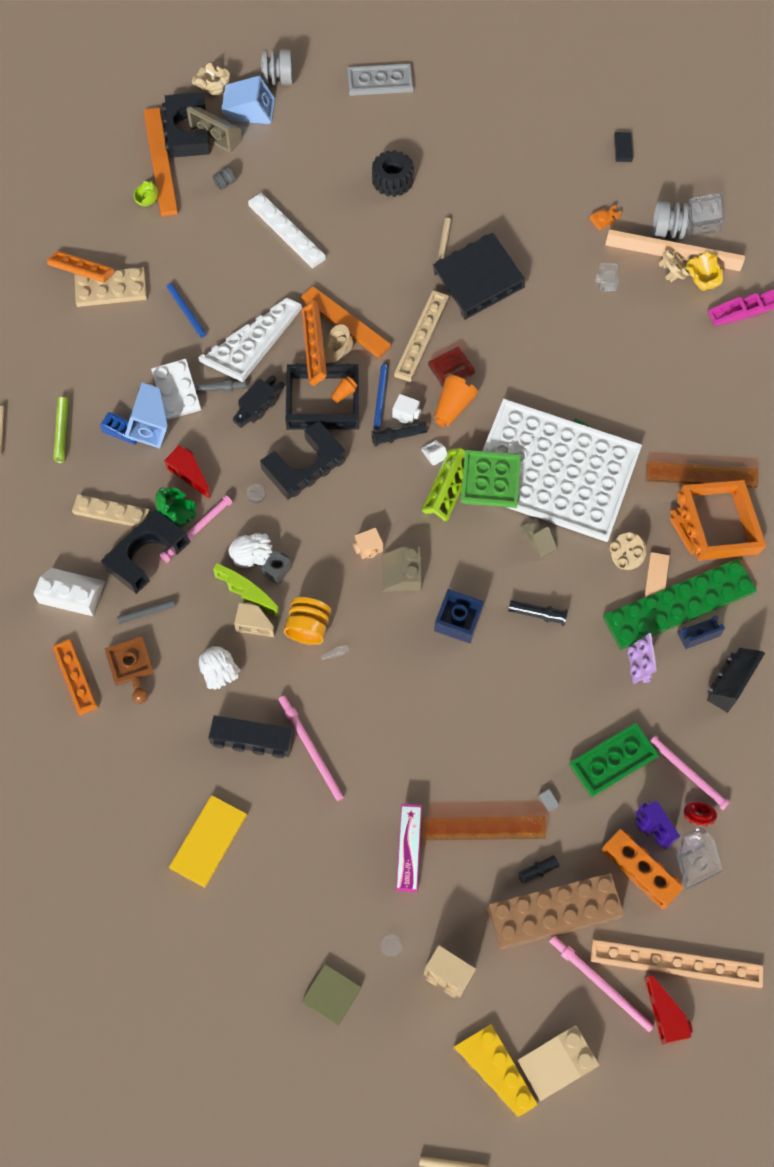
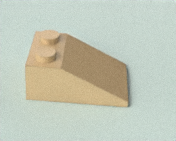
M576 1025L517 1060L539 1102L600 1066Z

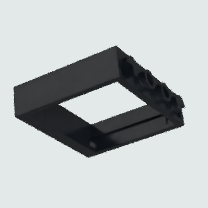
M287 364L286 430H306L317 421H320L327 430L359 429V364H325L327 373L325 379H340L348 376L353 378V381L357 384V388L353 393V414H292L293 379H308L307 364Z

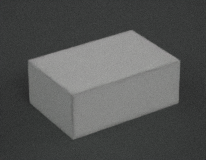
M550 789L538 796L547 812L559 806Z

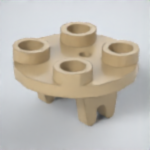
M669 248L663 252V259L659 262V266L670 269V273L665 276L666 280H670V282L677 278L684 280L690 275V272L685 269L684 258L680 253L677 252L675 254Z
M632 532L619 535L610 545L612 560L618 568L623 570L638 568L646 557L644 540L641 536Z

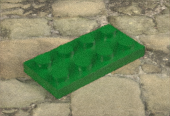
M634 723L571 761L569 766L587 793L593 798L659 757V754L637 723Z

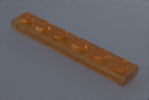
M661 462L646 463V481L704 484L744 480L747 488H757L759 485L758 468Z
M545 816L421 818V840L546 838Z

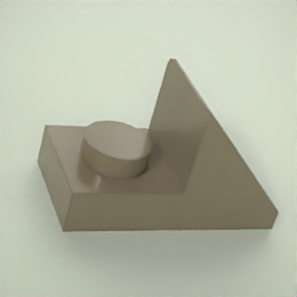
M536 518L520 527L521 533L541 559L557 550L549 527L543 528Z

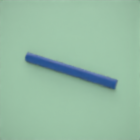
M169 283L167 289L201 338L205 337L206 332L174 285Z
M381 365L373 426L376 430L381 428L388 371L387 365Z

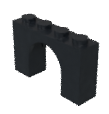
M204 92L165 95V102L162 103L163 113H166V115H163L164 126L167 125V128H164L165 138H168V141H165V149L169 151L170 158L210 154L207 130L188 132L176 127L180 121L188 118V107H199L206 110Z
M320 421L304 430L305 440L319 455L318 460L311 467L306 469L292 468L285 463L276 451L260 460L261 470L287 500L298 496L303 489L311 487L316 480L327 476L336 466H341L346 460V450Z
M157 510L149 514L101 560L106 571L135 594L150 582L145 571L133 562V557L140 547L148 543H161L178 555L190 543L187 533Z

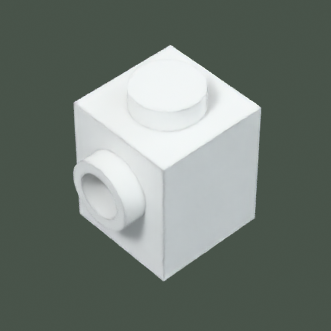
M399 394L393 407L392 418L399 420L401 423L412 425L415 419L418 420L420 417V401Z

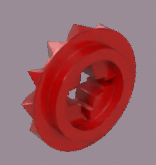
M691 802L684 807V818L688 819L690 823H696L697 826L703 825L707 827L708 824L713 825L717 819L716 810L709 804Z

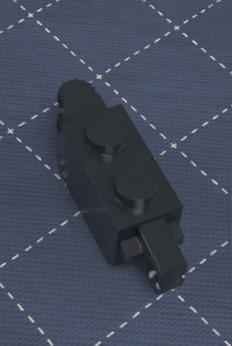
M272 375L265 382L259 378L238 400L239 410L233 417V422L242 428L250 421L255 423L258 419H261L265 412L276 404L277 395L283 390L285 383L279 382L273 388L272 385H274L277 379L275 376Z

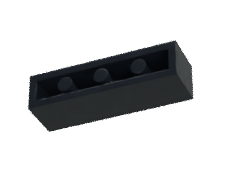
M213 715L208 739L210 744H213L212 746L216 748L231 747L238 752L249 750L257 755L267 753L272 754L275 758H284V756L289 757L294 733L293 728Z

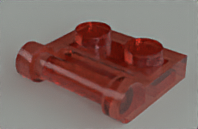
M459 347L428 362L429 368L439 380L442 388L446 378L444 375L461 366H464L465 369L453 375L463 378L467 375L475 374L474 367Z

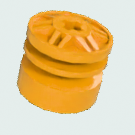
M294 598L291 601L290 617L286 620L284 634L300 643L321 644L324 641L325 625L329 621L331 608L322 601L313 598Z

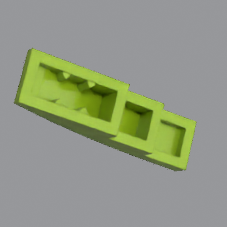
M216 563L213 569L215 577L226 581L230 591L242 595L243 604L245 602L254 603L263 612L279 617V607L265 592L237 572Z

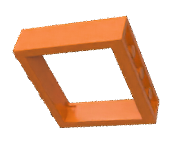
M744 480L683 485L676 494L678 498L677 503L682 511V519L687 527V535L692 543V551H694L697 561L759 555L766 547ZM731 493L748 543L708 547L692 496Z

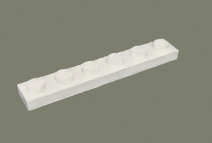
M262 193L248 201L249 206L312 269L326 260L325 254Z

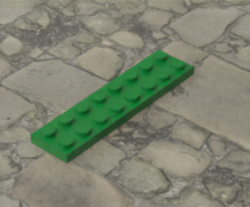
M736 559L603 615V619L619 649L623 650L649 633L652 637L755 594L757 589L739 559Z

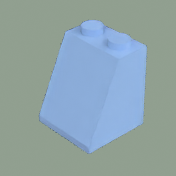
M260 76L225 86L221 110L229 121L270 124L272 122L275 97Z
M141 383L125 437L160 448L168 426L160 388L154 387L151 384Z

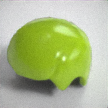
M143 181L142 185L135 189L133 197L138 205L147 207L156 202L159 193L152 181Z

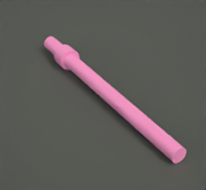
M285 695L280 697L278 700L285 710L284 714L287 720L292 722L337 801L343 799V794L298 719L296 709L292 708Z
M555 935L549 942L562 953L561 956L564 959L570 960L648 1032L654 1028V1025L580 959L575 954L576 951L573 948L567 947Z

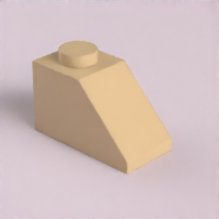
M251 602L239 603L234 623L236 632L274 637V626L259 606Z

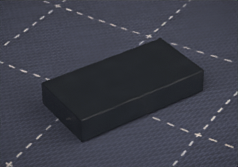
M614 132L616 162H632L631 132Z

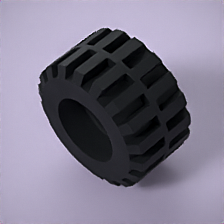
M393 150V152L386 151V153L382 152L380 156H376L375 161L372 163V184L375 186L376 191L379 190L380 194H386L388 197L389 195L396 197V195L401 196L403 192L407 193L411 189L414 179V164L407 154L403 155V152Z

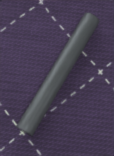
M172 599L117 616L119 624L175 607Z

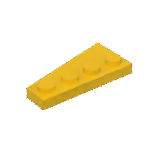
M492 1024L453 1047L517 1117L538 1105Z

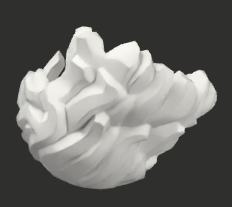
M265 533L239 536L230 545L228 550L229 556L234 564L240 568H250L254 564L263 566L273 553L271 550L272 545H269L271 540H269L268 535Z
M212 646L199 656L200 672L204 674L207 688L220 689L222 685H226V681L231 683L232 680L238 679V673L241 669L233 662L231 654L222 647Z

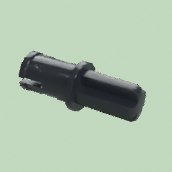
M552 855L539 863L534 862V865L520 871L518 876L522 883H527L539 876L541 878L544 877L545 873L560 866L557 858Z

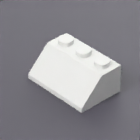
M50 568L40 576L34 596L40 604L94 616L106 582Z

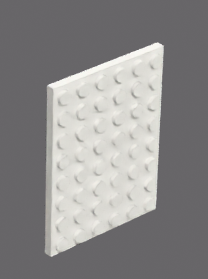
M503 399L482 451L521 455L517 508L509 509L608 542L642 445Z

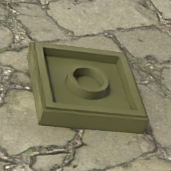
M324 964L302 1003L339 1026L361 987Z

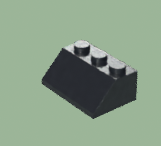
M739 648L736 653L732 652L726 661L729 663L726 669L722 667L717 675V678L720 680L717 684L713 682L707 693L711 695L707 701L728 713L740 697L765 652Z

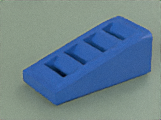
M111 412L106 414L100 425L103 433L134 445L137 442L126 438V431L122 433L125 427H128L129 421Z

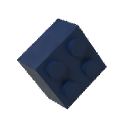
M447 589L435 621L434 631L471 644L485 601Z

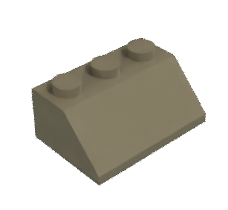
M187 108L190 130H207L209 142L231 153L242 141L241 128L237 125H233L202 108Z

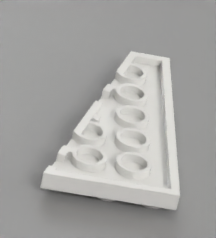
M289 298L284 299L272 307L269 313L263 317L260 315L254 323L245 325L226 338V342L220 346H214L208 354L199 356V362L244 382L301 311L302 305Z

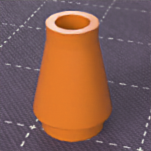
M348 376L345 379L342 378L330 396L336 403H339L355 392L357 384Z

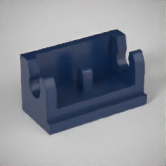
M718 616L678 631L677 634L685 649L720 637L725 627L723 624L718 625Z

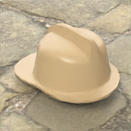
M337 325L329 332L324 346L325 363H334L351 351L353 339L345 325Z

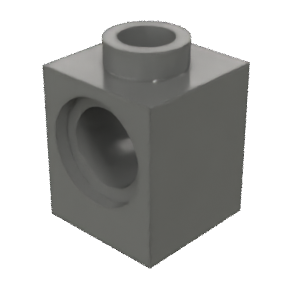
M274 551L261 567L263 576L279 585L291 569L290 558L285 553ZM276 564L282 565L280 568H274Z

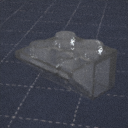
M722 193L689 199V223L686 230L688 237L721 231L724 223Z

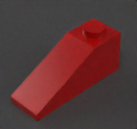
M178 445L164 460L166 469L209 499L211 497L209 486L193 453L188 448L184 449Z
M653 975L646 977L645 983L662 1045L692 1038V1024L690 1020H687L684 1012Z

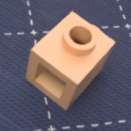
M376 528L355 535L353 548L356 554H360L362 559L373 558L378 553L383 552V542Z

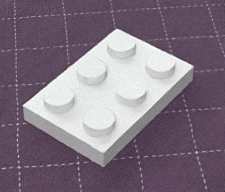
M186 359L151 369L156 387L160 388L166 420L201 411Z

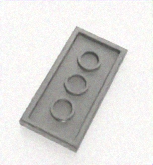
M411 64L347 67L349 96L413 92Z

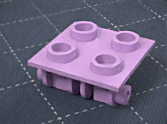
M649 633L628 647L630 674L633 684L641 680L643 683L650 682L651 674L657 671L652 636Z

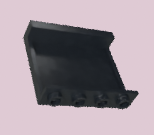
M493 232L489 235H484L478 241L469 243L463 249L454 251L450 256L439 259L433 264L435 276L438 274L461 309V315L464 320L525 288L524 276Z

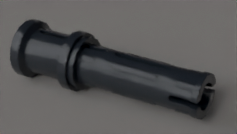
M425 422L394 429L387 427L386 430L377 432L373 430L371 431L374 447L387 442L391 444L394 440L427 433V426Z
M510 600L508 612L544 619L547 623L551 621L565 626L568 609L563 611L554 609L552 606H547L546 608Z

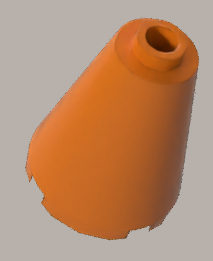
M452 374L447 375L434 414L435 423L441 427L450 426L478 395V390L472 384L470 387L465 384L466 380Z

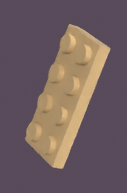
M144 267L114 270V274L105 283L74 274L77 307L147 300Z

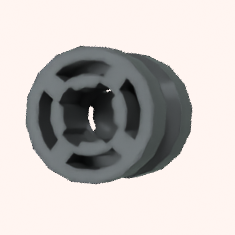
M225 167L220 173L217 172L212 175L215 185L220 190L226 188L227 184H232L236 181L229 167Z

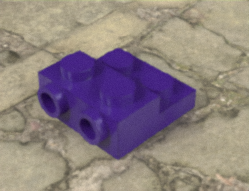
M657 800L653 803H650V801L645 802L635 812L637 815L636 825L639 830L644 832L646 836L654 832L656 842L659 846H663L665 850L671 847L680 837Z

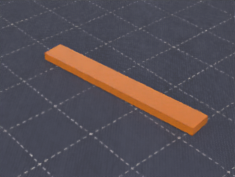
M160 108L145 109L143 111L155 183L159 193L158 201L161 217L178 214L168 154L165 149V136Z

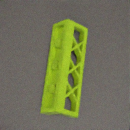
M462 448L448 451L421 509L425 514L435 513L443 521H448L462 491L464 469L461 461L463 458L465 459V451ZM456 472L459 473L460 478L459 483L457 484L455 481ZM452 487L453 496L449 499L448 489ZM443 502H445L446 507L445 513L440 510Z

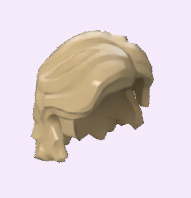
M208 63L206 68H200L199 73L195 77L193 76L192 83L210 95H219L225 91V86L230 83V72L218 66L216 67L218 71H216L212 63Z

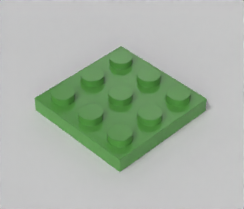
M465 450L461 503L517 508L521 455Z

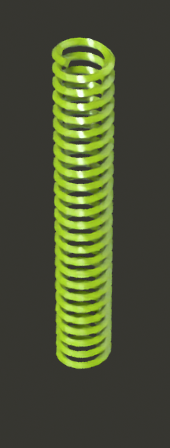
M58 397L54 460L59 463L64 462L69 403V399L65 397Z

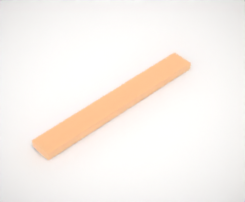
M609 230L606 240L607 246L663 256V252L669 248L675 254L677 252L680 253L684 261H689L693 257L698 259V255L705 254V252L710 254L716 253L717 263L720 265V268L741 271L745 260L744 255Z
M594 939L591 943L590 962L757 988L763 987V965Z

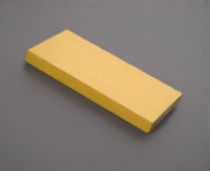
M211 795L170 864L169 869L206 888L244 823L247 814Z

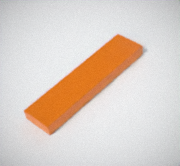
M56 251L47 259V263L50 266L103 283L114 274V269L60 251Z
M71 639L53 645V651L78 715L81 716L98 709Z

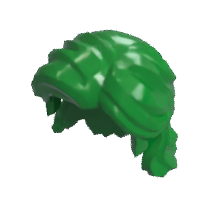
M161 487L156 493L155 504L157 511L178 527L191 523L190 520L196 515L195 501L191 499L184 500L186 494L178 488Z

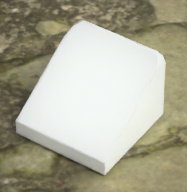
M437 440L421 448L432 465L443 461L447 455L446 448Z

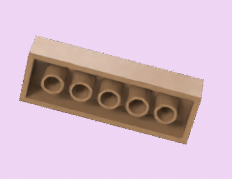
M611 873L489 904L487 908L498 950L618 920L624 915Z

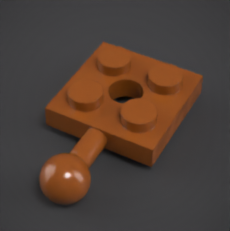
M140 636L104 648L116 686L132 681L134 688L133 700L138 704L145 703L148 699V692L142 688L139 678L153 674L154 671L143 637ZM127 657L135 659L131 665L124 664V660Z

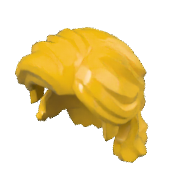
M705 252V254H699L698 259L693 257V259H689V262L686 263L685 269L690 272L694 283L703 291L714 289L723 282V269L717 263L716 253L710 254Z

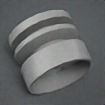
M274 49L271 50V57H268V50H263L261 73L266 85H269V78H272V84L276 85L277 77H280L281 85H292L291 49H280L279 57L275 56Z
M657 201L653 218V237L665 238L667 232L670 231L671 239H674L677 233V239L683 240L689 223L688 203H682L680 208L679 202H676L673 210H671L669 201Z

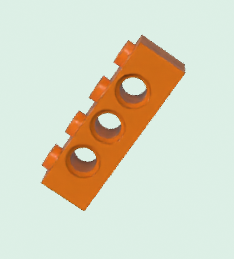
M620 829L603 846L601 852L664 910L684 889L681 886L680 880L674 875L670 876L665 871V867L661 862L654 861L649 856L650 853L645 847L638 846L633 841L634 838L627 831L623 832ZM623 849H629L632 852V857H626L623 854ZM638 864H645L648 868V872H642L639 869ZM654 879H661L663 881L664 886L658 887L655 884Z

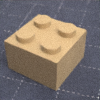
M438 945L425 967L424 975L426 980L432 985L437 986L439 984L445 988L444 992L455 998L457 995L461 998L476 968Z

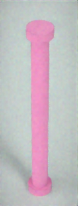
M224 495L222 497L223 500L187 532L189 540L227 505L230 506L233 503L227 495ZM168 549L165 553L162 552L160 556L168 563L175 553Z
M655 735L650 741L651 745L721 806V810H724L731 801L724 799L658 740L659 737Z

